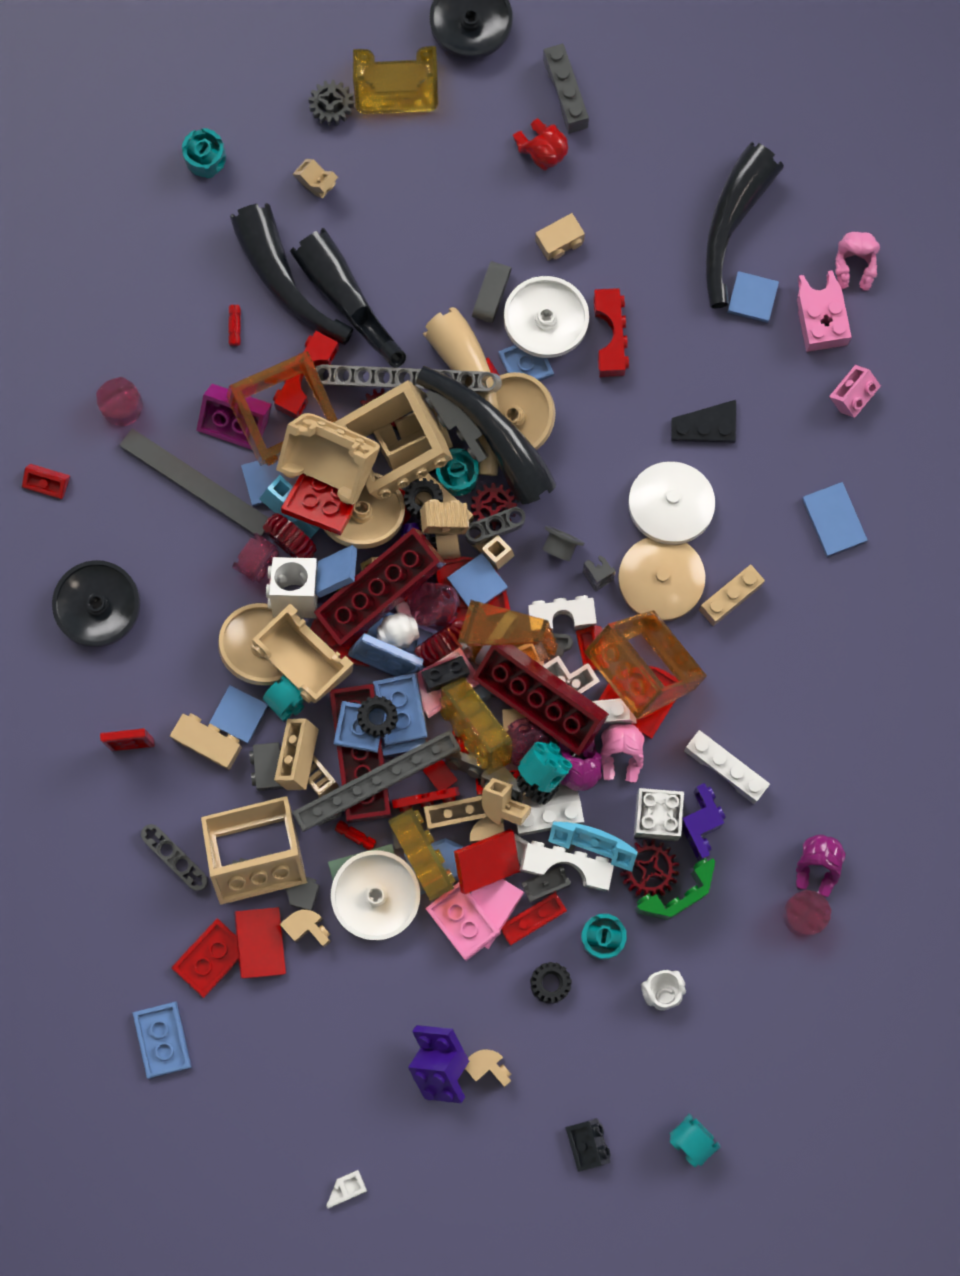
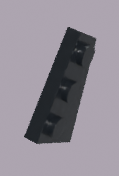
M736 400L673 417L671 419V441L735 443Z

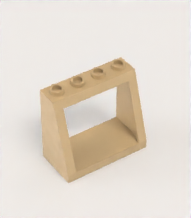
M409 380L335 422L337 425L367 437L373 431L414 411L432 449L377 480L371 469L365 485L369 493L379 500L388 498L394 491L407 487L412 481L427 476L428 472L445 466L448 461L453 459L435 413L426 401L427 394Z
M287 796L201 817L210 877L220 905L307 883L293 814ZM285 821L291 850L222 867L217 837Z

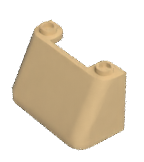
M305 413L288 424L276 470L289 478H295L304 473L339 489L337 496L343 503L353 505L360 497L378 456L380 445L367 437L320 416Z
M289 604L252 639L254 645L252 649L259 657L262 658L264 656L301 691V697L306 702L310 703L312 701L316 703L352 673L353 662L346 656L340 659V653L338 651L335 653L306 625V621L296 615L298 610Z

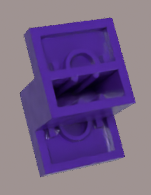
M705 783L697 786L693 792L701 810L682 818V830L698 862L704 858L707 859L710 856V850H712L708 840L702 837L720 829L724 824L723 819L726 818L720 806L716 807L713 800L716 797L710 786L707 787Z
M416 1025L412 1033L420 1049L408 1066V1069L422 1096L430 1101L462 1103L465 1095L457 1080L469 1063V1059L452 1028Z

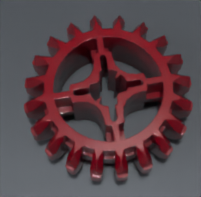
M274 513L265 521L266 523L263 525L264 532L292 558H312L314 556V553L317 551L316 545L293 522L279 513Z
M457 620L427 638L415 648L414 652L418 657L424 659L423 666H430L466 643L470 639L471 634L466 624L462 620Z
M646 839L642 841L643 847H640L637 842L634 843V847L638 852L637 855L643 852H654L648 861L635 860L634 866L642 873L639 883L634 879L631 871L620 872V876L628 877L622 882L623 885L629 882L632 884L628 891L631 892L634 888L637 889L636 897L641 892H644V896L649 893L654 896L656 892H659L663 897L665 896L663 888L670 892L672 887L668 883H677V880L672 878V876H679L680 872L673 870V868L679 867V863H672L671 861L677 856L676 854L668 856L671 848L668 847L663 851V842H660L658 847H655L656 842L654 839L651 840L650 846L647 845ZM659 856L667 864V874L657 866ZM653 860H655L653 863V870L655 871V873L653 874L651 872V874L648 875L646 879H644L646 875V869L644 868V865H647L648 867V865L651 864ZM650 878L664 880L662 884L656 887H645Z

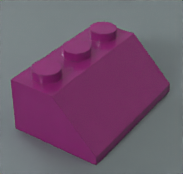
M211 384L203 394L196 431L257 451L269 420L272 404Z

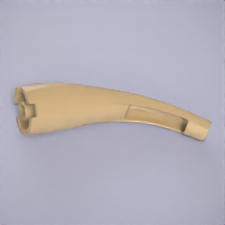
M449 308L450 312L442 315L441 312L438 313L427 323L425 327L428 331L423 333L424 337L451 370L490 372L485 355L475 334L456 308ZM468 376L465 384L467 387L471 386L473 380L471 376ZM492 377L486 380L488 388L493 385ZM476 392L499 410L496 392ZM482 435L481 444L488 457L479 463V474L497 476L498 461L485 436Z

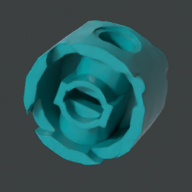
M201 128L198 131H191L184 138L182 143L183 157L188 169L194 175L213 178L215 174H218L223 169L226 162V151L221 137L215 131Z
M450 449L449 451L453 459L448 461L445 466L436 468L437 482L453 496H464L477 487L479 480L478 462L476 459L473 460L469 452L464 449Z
M283 675L281 677L282 681L279 683L275 682L266 691L263 700L284 722L292 714L297 715L305 708L303 705L305 700L300 695L301 691Z
M543 742L534 743L519 763L521 764L518 766L521 776L531 786L535 783L539 786L537 790L546 793L552 792L572 768L571 762L562 756L560 747L553 742L549 744Z
M598 914L590 918L584 925L581 933V942L585 952L599 960H609L616 957L624 948L627 940L626 929L623 923L617 917L610 914Z
M688 1114L680 1125L670 1132V1143L678 1151L682 1148L686 1153L685 1158L693 1167L697 1165L702 1166L712 1154L721 1148L718 1142L715 1143L713 1141L714 1136L696 1118L693 1120L691 1114Z

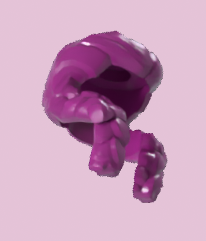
M595 738L589 748L584 751V757L588 758L585 760L570 755V749L559 742L560 753L572 764V768L560 784L576 791H585L593 788L602 776V757L595 749Z
M815 835L806 839L803 843V854L796 867V888L800 890L807 889L809 885V865H822L830 871L825 873L818 894L827 898L834 885L839 881L846 853L837 839L825 835Z

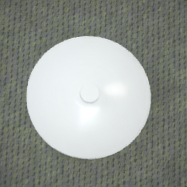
M551 276L534 277L519 284L509 295L504 309V325L512 342L522 351L541 358L558 357L572 351L583 340L589 323L588 306L580 291L569 282Z
M662 462L648 467L638 475L630 490L628 507L635 526L645 536L659 543L676 545L692 541L707 529L715 510V496L708 480L695 468L680 462Z
M366 851L347 860L338 870L331 888V903L338 921L350 933L368 940H382L399 934L412 922L420 904V886L412 868L400 857L386 851Z

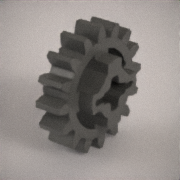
M333 79L331 84L324 80V86L322 87L317 84V91L311 90L312 97H309V104H311L309 108L310 112H313V117L315 119L320 117L321 124L326 120L328 126H331L332 121L339 125V119L346 121V114L351 115L352 110L350 108H354L353 94L349 93V87L343 88V82L336 85Z

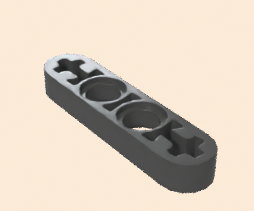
M149 824L142 829L141 838L191 889L202 891L207 887L208 877L159 827ZM148 830H156L155 836L160 840L162 837L165 838L159 842L156 848L154 845L157 843L152 838L147 840L148 834L146 832ZM165 844H170L173 847V852L169 856H163L161 853V848ZM181 859L188 862V868L183 872L178 871L176 868L177 862ZM193 867L196 870L192 873L198 878L200 876L203 877L201 879L203 883L201 886H193L195 881L190 876L187 879L184 878V876L192 871Z

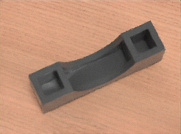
M564 44L543 49V61L548 76L552 79L556 88L562 117L568 134L588 128L589 116Z
M240 858L239 861L233 860L232 864L247 861V859ZM306 877V884L285 889L291 906L313 911L320 889L319 884H315L316 879Z

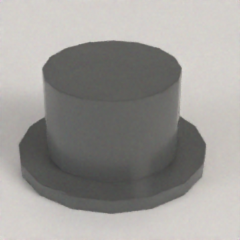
M546 525L544 528L550 533L543 546V550L563 560L570 561L576 546H584L585 544L582 540L554 527Z

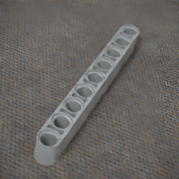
M319 365L313 373L315 381L320 384L395 388L404 383V376L409 373L411 383L421 390H428L416 384L421 369ZM433 369L446 376L450 375L451 378L465 386L466 378L471 376L473 382L468 388L474 392L494 393L502 386L500 376L491 372ZM328 370L329 377L327 380H324L323 373ZM345 371L349 372V378L347 381H344L343 374ZM368 371L369 380L364 382L363 375ZM388 372L390 379L385 383L383 377ZM489 377H492L494 381L493 385L490 388H488L486 386V380Z

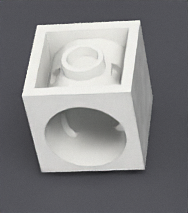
M273 557L272 566H268V579L270 580L266 586L268 609H272L273 617H276L291 604L298 610L296 615L299 618H316L314 613L317 610L318 596L315 594L317 578L316 558ZM290 585L302 586L294 591L283 590V588Z
M639 788L636 798L634 838L678 841L681 837L684 792Z

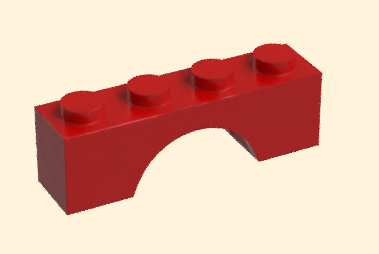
M620 288L595 289L593 296L595 317L604 320L613 332L611 342L605 348L598 351L599 377L625 376V370L629 369V357L624 354V349L628 348L627 336H623V328H626V316H622L621 308H625L624 295H620Z
M315 331L313 336L310 335L307 338L304 352L298 354L294 362L295 367L293 371H289L286 374L283 388L281 390L278 389L273 398L275 408L294 419L301 416L308 404L307 396L301 389L304 376L311 369L319 365H330L339 351L337 341L318 331Z

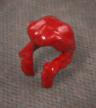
M537 118L530 125L539 134L538 136L528 140L522 131H517L513 134V137L518 146V152L520 154H530L536 166L546 171L548 168L560 163L567 155L568 141L555 124L546 126Z

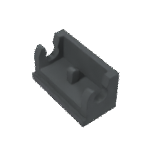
M598 556L602 566L597 565L595 567L594 563L590 560L584 562L583 574L595 591L612 582L615 577L616 570L614 567L611 568L602 556Z
M561 865L545 872L542 876H536L524 881L521 885L529 903H533L570 887L571 883L566 876L564 867Z

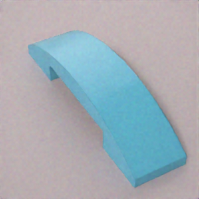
M553 822L548 842L567 849L572 844L611 858L612 865L631 872L638 853L629 844L607 832L570 822Z

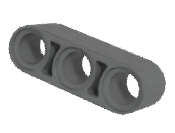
M494 261L490 262L474 306L473 318L489 323L494 322L512 267Z
M514 507L469 524V529L465 533V539L471 545H479L492 540L497 535L503 536L519 530L524 525L525 513L522 509ZM512 514H518L521 517V521L515 524L510 521L509 517ZM492 522H498L501 525V529L492 531L489 525ZM472 529H477L480 531L481 536L473 539L469 536V532Z

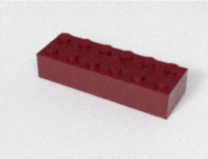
M412 528L355 576L353 583L342 587L315 610L314 613L339 646L348 647L446 565V562L420 530Z
M504 638L491 645L472 677L477 683L577 755H580L589 748L609 716V713Z
M373 684L332 689L330 691L335 734L342 701L361 704L367 698H373L375 696ZM381 738L378 753L337 746L342 786L385 764ZM388 788L345 810L347 822L355 823L391 818Z

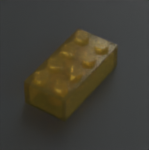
M465 677L442 687L440 713L445 721L451 723L455 735L463 739L466 750L474 754L478 766L481 769H485L490 775L510 764L512 759V739Z
M409 808L388 819L430 901L454 889L452 883L456 881L449 869L444 870L442 863L445 860L439 849L434 851L431 843L435 841L428 829L423 830L421 823L424 820L418 809L413 811L412 808Z

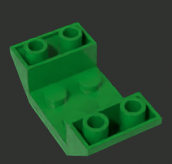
M704 858L693 866L694 871L691 873V876L697 885L684 893L685 898L680 900L676 897L664 907L657 894L652 897L650 894H647L638 900V906L635 908V911L638 914L669 920L698 902L709 893L715 860L712 858L708 861Z

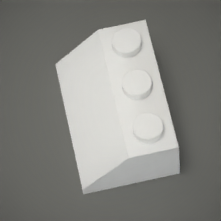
M559 784V791L545 805L542 803L538 804L537 801L533 802L531 797H526V793L523 792L522 803L531 806V813L522 825L516 824L518 836L551 831L553 822H570L583 825L584 817L578 790H571Z

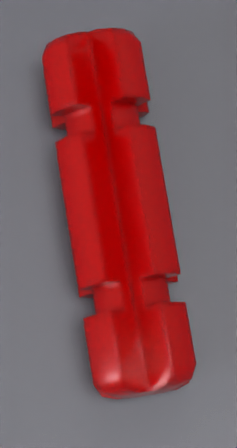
M230 305L228 342L230 346H239L241 308L239 305Z
M339 821L335 827L336 832L341 835L345 834L346 838L359 845L362 844L367 850L373 849L376 844L375 839L366 837V834L352 826L348 827V824L343 821Z

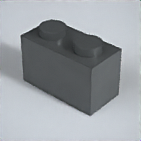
M279 742L253 745V751H249L250 763L254 764L255 773H251L252 786H256L258 791L285 789L274 780L281 751Z

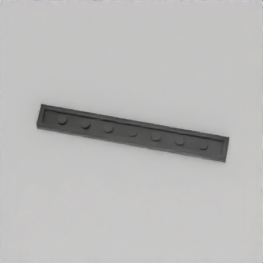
M133 428L121 442V448L260 539L265 534L263 525L268 519L267 516Z
M450 729L293 811V814L302 832H305L460 751L461 748Z

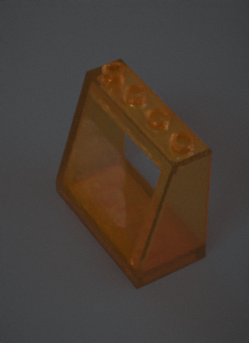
M308 351L229 385L226 399L260 466L264 464L270 466L279 461L278 458L280 457L283 442L266 448L245 398L303 373L326 419L333 423L337 421V417Z
M474 600L470 601L458 640L467 659L474 663L477 654L485 645H514L535 661H550L551 655L555 656L558 647L548 620Z
M654 610L607 624L584 651L637 719L692 692L707 677L705 672ZM641 634L679 682L664 686L628 640Z

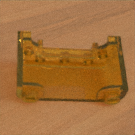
M425 46L418 49L416 60L375 62L374 54L368 49H353V84L356 110L362 114L430 112L435 110L439 104L436 46Z

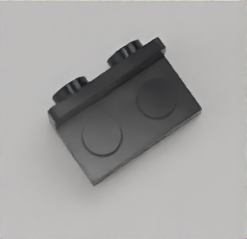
M460 656L422 671L421 674L427 693H430L452 683L462 681L470 675V671L463 657Z
M598 1118L565 1127L578 1172L610 1163V1150L605 1144L603 1137L604 1129L602 1124L599 1123Z

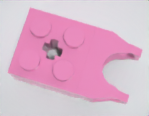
M833 270L828 271L826 275V288L823 290L812 289L804 275L798 278L799 293L797 304L806 352L847 346L851 340L842 288L836 280Z

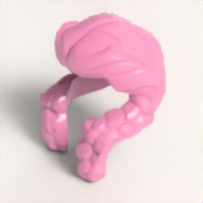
M850 232L839 241L838 253L835 259V273L842 289L849 287L850 268L846 265L845 258L856 255L865 259L869 265L863 272L864 274L859 283L860 288L864 291L870 290L874 278L877 276L876 254L880 250V244L872 234Z
M612 724L601 735L603 746L600 755L602 757L603 779L607 781L614 779L615 767L613 764L614 759L611 755L623 752L633 756L629 759L625 780L630 783H636L640 769L643 767L644 736L632 724Z

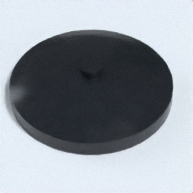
M433 0L430 8L432 34L444 50L455 56L469 59L487 56L498 50L505 43L511 32V4L509 0Z
M101 560L86 561L72 567L61 577L53 593L52 610L57 625L72 641L88 647H103L121 640L133 628L140 612V595L131 576L118 565Z

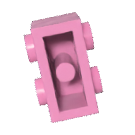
M855 365L829 397L840 413L855 418L881 385L870 369Z

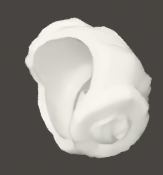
M403 613L389 615L382 620L380 626H377V639L399 649L409 648L412 642L420 637L416 620Z
M662 970L651 974L647 981L641 983V990L646 1004L662 1011L678 1006L682 1001L683 995L686 993L685 982L679 971Z

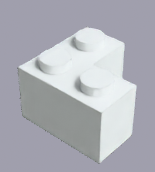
M559 656L542 665L579 693H583L600 682L589 663L571 674Z

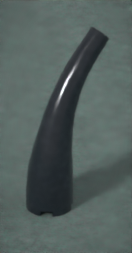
M750 142L740 155L725 182L714 210L706 250V281L711 308H723L729 305L727 285L723 284L722 269L726 248L732 233L784 168L781 161L778 164L774 161L773 157L775 154L760 143L755 147L754 143Z
M258 203L238 209L239 215L236 217L234 214H231L230 219L243 252L272 294L290 312L307 325L327 337L346 345L351 338L354 328L338 319L333 321L315 309L297 290L270 204L265 203V208H259Z
M322 228L320 235L315 231L299 242L301 246L298 250L293 247L290 253L308 279L343 314L373 349L391 367L397 368L404 364L406 354L393 340L372 311L345 258L326 229Z
M422 367L416 384L436 392L454 403L478 426L494 452L517 503L521 502L524 505L540 500L539 495L547 490L548 493H551L555 489L556 483L538 451L497 408L453 378L429 367Z

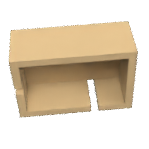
M433 408V411H434L435 416H436V418H437L438 414L436 413L435 409ZM414 412L394 421L401 437L399 441L391 423L373 431L377 443L380 445V450L392 470L432 449ZM437 418L448 448L453 447L446 427H443Z

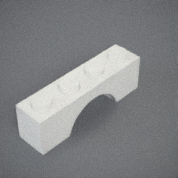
M700 730L684 750V752L700 764L711 768L721 775L738 793L753 804L758 801L770 785V783Z
M532 841L531 844L525 845L519 871L542 876L554 864H568L579 872L584 887L601 891L609 890L614 865L608 863V858L596 856V859L587 858V853L575 851L574 854L566 853L565 848L553 846V849L544 847V843Z

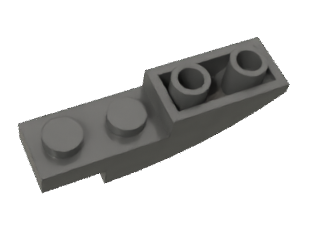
M431 390L426 392L428 396L426 401L432 409L435 408L439 413L437 418L443 427L447 426L448 430L457 426L458 430H456V433L462 442L466 441L470 448L467 450L473 460L477 459L480 463L486 459L488 454L478 439L483 433L478 426L459 407L445 397Z
M472 748L469 754L458 751L445 758V764L452 770H460L472 778H480L482 788L492 778L513 785L511 799L522 803L523 792L520 790L522 787H518L517 779L492 757Z

